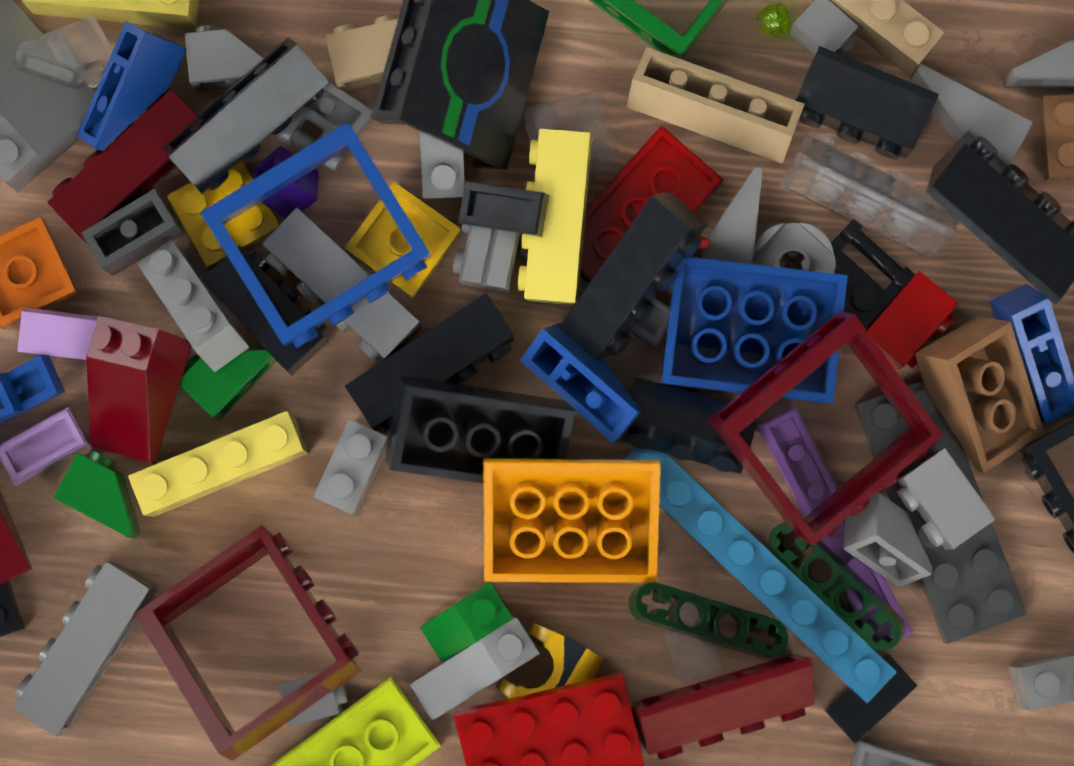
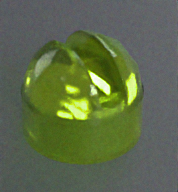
M783 3L769 5L760 10L756 20H762L763 26H759L757 29L763 36L778 38L789 34L790 19L787 8Z

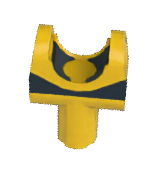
M533 623L528 633L544 643L543 646L550 652L554 662L551 676L546 682L538 686H525L523 684L518 686L502 677L496 688L507 698H513L595 679L606 659L572 638Z

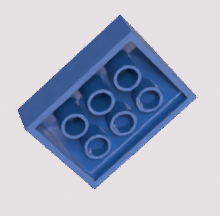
M695 257L683 258L675 269L678 272V276L672 286L660 384L741 394L838 312H844L848 275ZM839 350L780 399L819 404L833 403Z

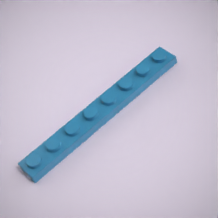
M635 448L624 459L660 460L659 507L865 703H868L897 673L668 454L651 449Z

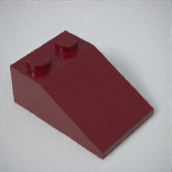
M98 316L86 355L91 447L156 464L192 346L188 340L160 329Z

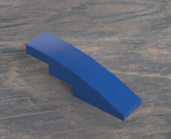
M39 355L7 373H0V425L65 393L49 355Z

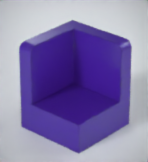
M279 146L254 167L253 180L295 154L283 146ZM312 170L261 203L284 218H287L296 207L301 212L317 200L318 170Z

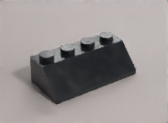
M967 131L933 166L926 193L1050 301L1056 304L1074 282V220L1071 222L1060 212L1061 206L1050 194L1044 191L1039 194L1028 184L1030 181L1028 176L1018 166L1014 164L1007 166L996 156L998 154L996 148L982 136H978L976 139Z

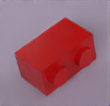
M919 270L866 330L896 371L903 368L906 364L913 368L918 363L915 353L925 348L923 344L933 333L940 337L956 319L951 312L959 303Z

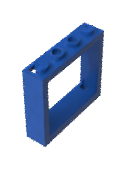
M349 122L200 212L284 346L293 343L296 349L316 338L318 333L315 328L328 320L335 326L353 315L355 312L351 306L365 297L369 303H372L390 292L391 288L388 283L403 275L407 281L427 268L424 261L431 257L429 250ZM349 148L412 250L288 327L226 229L225 224Z

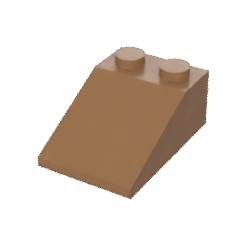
M975 316L915 353L928 394L978 472L985 473L1045 434L1011 321Z

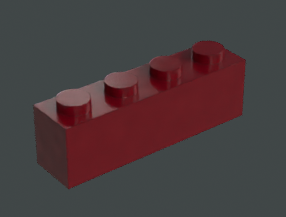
M172 89L166 94L163 93L146 109L145 114L135 123L132 122L104 151L97 150L85 160L83 164L85 168L73 179L69 177L60 182L52 192L53 197L47 203L86 242L81 232L147 194L177 167L161 148L192 122L197 115Z

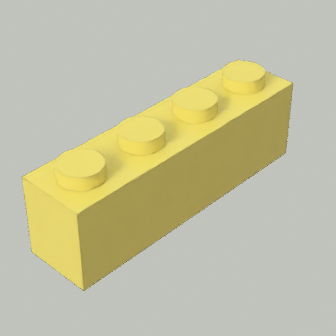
M21 0L35 15L123 23L128 21L134 24L196 29L199 0Z
M539 129L538 140H531L529 163L530 165H536L535 182L528 181L526 190L546 193L549 195L542 237L522 234V249H528L527 266L520 265L518 291H525L524 299L527 301L575 305L579 300L593 143L590 132Z
M285 411L128 475L143 516L155 517L309 453L294 415L289 411Z

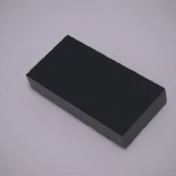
M465 181L458 223L542 237L549 195L541 192Z
M887 653L882 658L897 673L868 703H865L852 689L848 688L825 710L828 716L855 744L918 686Z

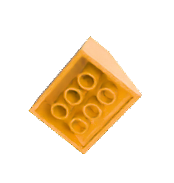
M484 459V582L657 583L660 460Z

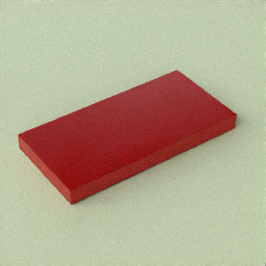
M661 125L587 206L581 276L591 283L652 195L671 192L696 213L719 188L724 179Z

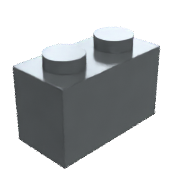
M155 189L81 232L102 269L112 276L150 255L169 240H175L185 234L166 201Z

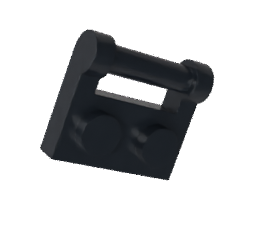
M853 219L831 242L836 260L835 274L848 275L844 313L855 314L866 329L909 283L915 274L907 266L903 269L861 231L863 226ZM849 242L892 281L885 289L841 251Z

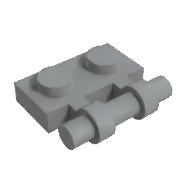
M329 82L322 88L324 93L314 104L308 107L303 105L291 115L292 122L282 132L278 133L277 139L288 146L292 143L301 150L316 142L315 138L301 130V126L306 119L324 130L319 139L349 122L355 134L359 137L371 120L373 110ZM338 154L325 162L324 165L336 171L342 164L344 157Z

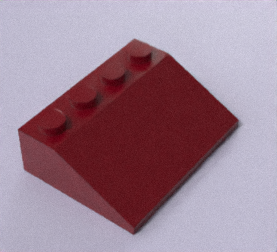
M791 654L633 702L647 753L649 755L657 753L659 760L683 753L682 745L698 740L699 746L704 747L725 740L723 733L739 728L741 734H747L765 728L764 720L780 716L781 721L786 722L807 715L805 708L815 705L813 665L810 657Z

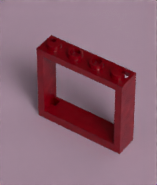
M838 312L708 420L797 538L812 546L826 535L832 537L838 529L836 526L845 518L863 511L869 505V498L881 488H888L895 484L902 476L901 471L913 461H919L928 456L927 450L943 436L856 315ZM847 343L910 429L803 518L739 433Z
M263 525L253 530L134 613L217 752L231 761L238 758L361 671L354 660L359 655L358 650L345 633L339 636L333 628L332 623L337 620L336 616L323 599L317 602L313 597L310 589L315 584L301 565L296 568L293 566L288 558L293 553V550L280 532L273 535ZM269 554L337 661L235 732L169 623Z

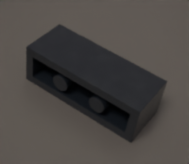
M238 245V248L288 327L312 312L309 310L304 315L294 305V302L299 297L283 279L275 284L265 272L271 266L255 249L247 254ZM228 256L202 278L208 287L291 376L328 343L327 339L321 334L327 329L322 324L315 328L318 336L310 342H306L297 349L293 343L284 346Z
M635 377L630 396L641 411L619 441L630 443L639 449H651L666 453L679 460H691L706 464L722 472L742 473L744 467L708 421L729 402ZM757 418L739 433L750 449Z

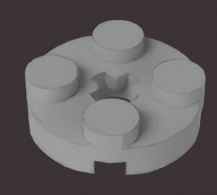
M782 223L775 225L762 234L754 246L753 264L786 268L783 259L787 255L795 258L800 254L804 258L801 265L806 271L835 274L836 260L829 239L818 228L807 223Z

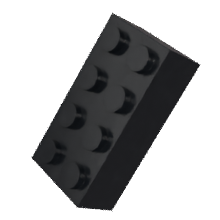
M400 375L385 459L391 471L484 484V459H566L575 410L565 400Z

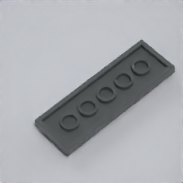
M924 381L908 385V388L943 436L927 450L928 456L910 463L901 471L902 475L936 451L945 448L983 500L965 451L928 394ZM885 394L854 406L874 458L910 429ZM896 482L886 488L889 499L907 512L932 565V575L924 577L920 581L945 644L1027 615L992 522L955 549L945 550L942 545L936 547L926 536L922 529L926 522L917 509L911 512L901 501L897 494V491L901 489L899 484Z

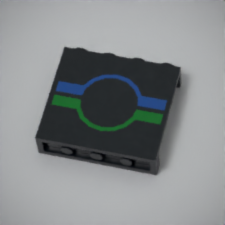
M403 0L371 118L382 124L407 125L475 157L473 166L477 168L507 170L550 11L530 0Z

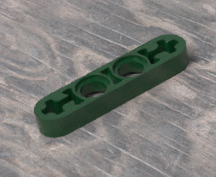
M784 521L772 530L769 536V545L774 555L868 645L876 650L885 651L892 649L901 641L905 634V624L901 616L821 540L812 546L796 538L795 543L802 551L807 550L810 546L815 550L804 558L800 564L796 559L803 554L794 546L785 549L782 545L785 538L781 533L789 534L792 532L788 524ZM814 559H824L831 565L832 576L828 581H819L811 574L810 565ZM853 588L862 594L864 603L860 610L851 611L845 608L841 600L845 589ZM874 605L878 610L871 616L880 624L889 621L893 625L890 633L894 638L892 639L887 635L882 639L875 634L879 628L878 625L871 618L863 624L859 618L864 616Z
M650 582L638 586L629 596L628 607L630 613L635 619L645 624L758 658L777 656L786 649L788 644L786 627L782 622L774 618L664 584ZM653 593L652 600L663 605L671 604L668 610L657 608L650 610L648 613V605L642 603V597ZM684 603H691L698 610L699 619L693 627L685 625L680 618V609ZM724 614L730 615L736 620L737 632L733 638H726L720 632L719 621ZM768 630V636L774 638V644L765 647L763 639L754 636L747 638L749 631L759 633Z

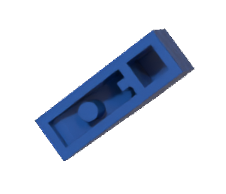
M126 21L77 133V137L95 149L103 151L170 87L174 76L181 69L182 58L186 48L167 37Z
M1024 284L989 301L995 319L1011 321L1036 407L1042 421L1048 424L1073 412L1074 375L1051 301L1028 284Z
M562 322L543 328L520 361L613 444L617 443L641 410L602 358L595 360L559 328Z

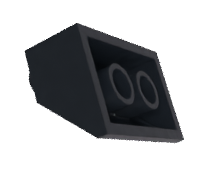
M819 46L807 70L796 101L805 104L799 118L800 122L814 128H820L821 125L834 129L837 131L836 135L839 138L850 143L859 144L861 140L876 146L875 151L884 157L898 159L900 156L906 159L913 150L939 94Z

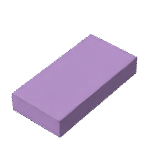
M23 307L17 352L86 360L98 317Z
M67 407L0 444V461L13 485H19L86 448L91 443L72 408Z

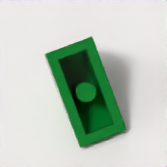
M266 350L244 351L214 372L202 358L195 355L186 363L180 387L214 419L220 421L277 360Z
M94 450L90 457L77 453L53 499L127 537L137 538L140 528L124 475L112 469L116 462Z
M490 582L421 626L420 629L440 661L444 663L511 621L514 617L493 583Z

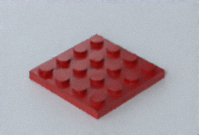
M623 672L454 711V720L466 766H645Z

